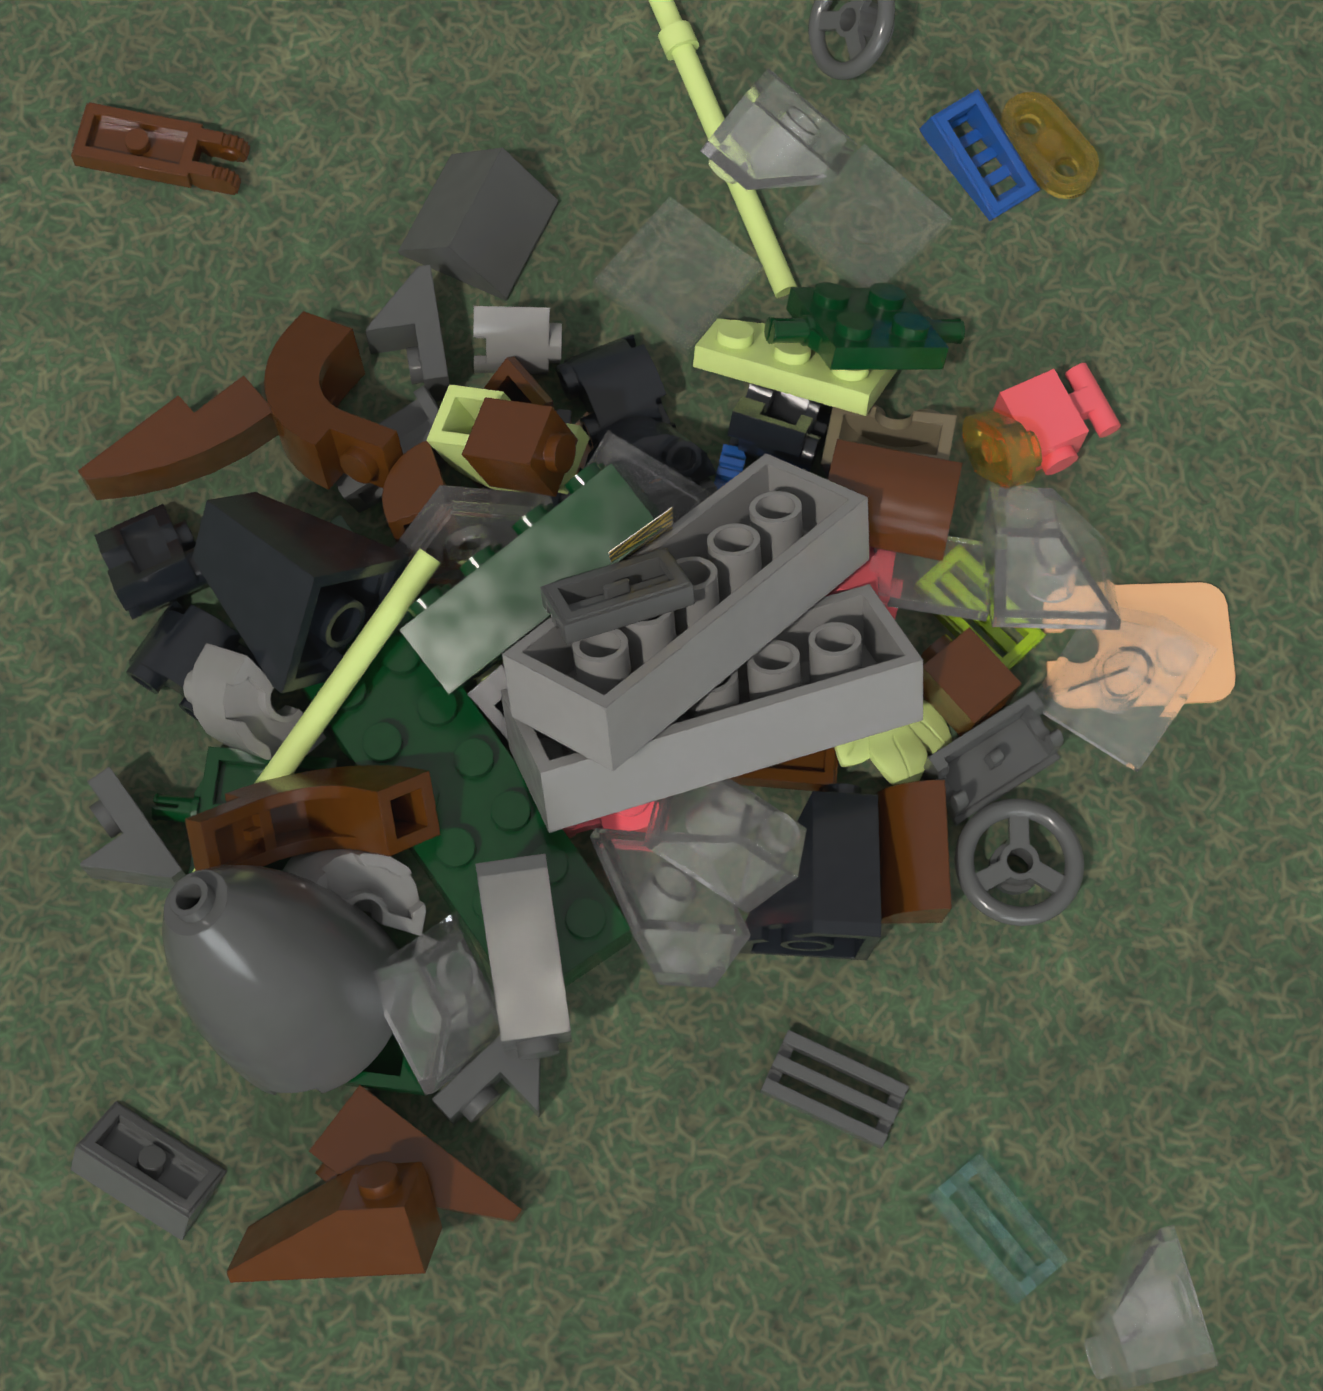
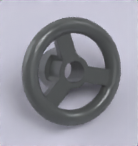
M814 0L809 18L808 34L813 57L820 70L831 78L848 80L860 76L871 68L879 59L893 35L895 0H877V3L872 2V0H851V2L845 3L839 11H829L834 0ZM825 31H837L841 37L845 38L850 57L849 61L840 62L831 56L826 45Z
M1006 799L982 808L965 824L956 843L955 870L964 894L980 912L1004 924L1030 926L1056 917L1072 903L1083 880L1084 856L1082 846L1074 829L1058 812L1033 800ZM1008 819L1007 842L994 851L990 857L988 867L976 873L974 853L980 837L993 824ZM1029 820L1046 827L1058 840L1064 855V874L1040 862L1037 851L1029 842ZM1007 857H1021L1027 864V872L1020 874L1012 871L1008 866ZM1036 884L1052 895L1038 904L1019 907L1005 904L991 896L987 891L996 887L1006 894L1019 895L1029 891Z

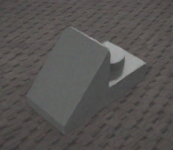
M431 265L418 266L373 319L367 327L366 336L370 354L406 349L411 383H424L426 390H429L435 401H441L449 386V378Z
M110 767L106 768L87 781L100 799L89 806V808L111 838L121 832L123 834L80 863L81 868L91 878L172 889L181 878L186 876L185 872Z
M499 1035L437 1093L432 1100L435 1106L453 1125L463 1116L473 1123L499 1099L501 1095L494 1087L503 1079L539 1118L541 1058L520 1060L518 1059L517 1050L504 1052L501 1035Z

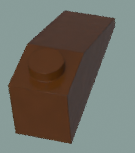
M359 1085L309 1150L310 1153L322 1161L315 1174L326 1183L357 1165H370L380 1161L392 1163L423 1162L437 1209L517 1223L524 1213L521 1208L361 1085Z
M380 1161L370 1165H357L248 1226L227 1270L230 1283L425 1274L441 1233L442 1224L423 1162L392 1163Z

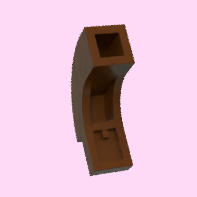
M303 311L278 339L268 358L265 369V394L282 447L288 459L299 472L328 490L343 473L359 483H371L383 488L391 468L403 455L398 432L337 408L343 398L365 375L353 328Z
M393 765L335 767L266 780L225 793L226 803L185 819L195 871L220 865H254L263 867L288 857L334 849L360 850L389 857L440 835L430 771Z

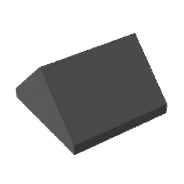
M503 147L451 154L398 253L420 264L431 265V268L507 301L558 205V199Z

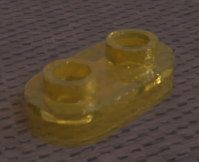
M1023 92L1013 96L1006 103L999 124L1032 177L1048 194L1057 198L1073 199L1086 193L1091 187L1099 167V158L1095 148L1049 97L1037 92ZM1030 123L1037 128L1038 132L1032 135L1025 134L1019 129L1018 125ZM1060 165L1069 166L1073 169L1075 175L1072 177L1063 176L1056 171V167Z
M993 410L965 417L962 426L963 443L972 467L979 476L1003 488H1010L1033 481L1036 467H1039L1042 463L1040 443L1033 431H1026L1020 422Z

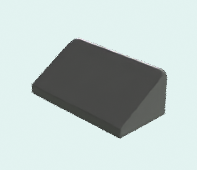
M117 1101L113 1103L78 1143L71 1166V1171L180 1240L184 1239L227 1170Z

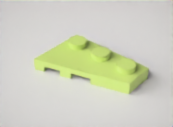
M718 318L695 345L693 367L864 416L868 414L897 371L830 370L821 356L808 346H802L800 343L768 344L764 334L765 323Z

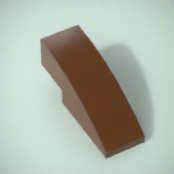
M243 375L196 412H193L178 395L80 468L78 472L89 492L96 500L132 497L176 487L212 474L246 457L279 434L268 402Z

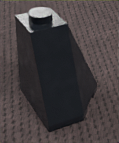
M258 492L207 500L192 557L270 683L281 693L326 682L343 658V655L340 653L367 624L404 571L408 561V557L398 550Z
M843 783L825 785L823 792L813 791L741 928L737 953L867 960L881 938L878 795L862 794L861 787Z

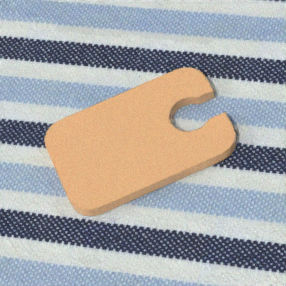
M1187 582L1064 586L1055 588L1048 593L1042 603L1041 617L1044 633H1062L1071 627H1084L1095 634L1100 644V655L1097 660L1089 665L1077 666L1067 661L1046 662L1047 683L1050 694L1057 702L1064 706L1104 707L1214 703L1226 698L1235 686L1236 674L1228 605L1224 594L1212 584Z

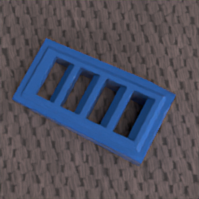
M978 89L931 116L919 129L928 144L989 221L1040 191V188ZM967 121L973 130L958 139L953 129ZM982 140L988 148L970 158L965 149ZM996 157L1002 167L982 177L977 168ZM1011 176L1017 185L995 198L989 188Z

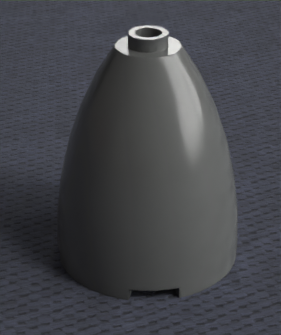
M220 865L194 871L181 878L170 890L164 904L162 939L168 971L175 990L200 1034L214 1051L243 1078L260 1090L275 1096L277 1092L298 1093L317 1089L323 1094L356 1077L379 1055L397 1025L392 1016L398 999L400 976L405 974L401 954L390 935L356 905L352 906L335 892L311 880L289 872L254 865Z

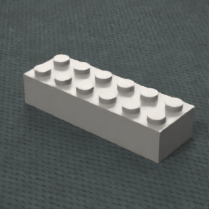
M764 454L676 521L672 529L643 546L628 558L631 559L668 548L693 584L695 604L567 645L561 636V629H556L552 622V617H550L502 654L511 716L603 767L615 771L869 560L868 497L769 454Z
M870 584L826 596L615 771L603 767L511 716L508 690L505 688L500 691L510 751L550 833L922 721L923 659Z

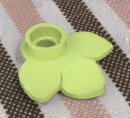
M923 700L922 721L834 747L841 767L859 765L870 758L884 778L894 786L919 781L925 770L923 766L927 760V754L932 755L950 744L952 736L944 718L929 702Z

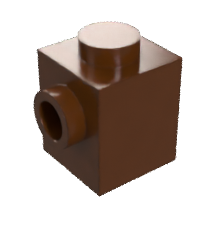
M485 397L462 456L491 487L556 497L565 473L571 469L574 463L578 439L552 406Z
M970 627L953 641L947 634L941 636L921 655L923 659V696L960 737L1000 712L1012 701L1022 684Z

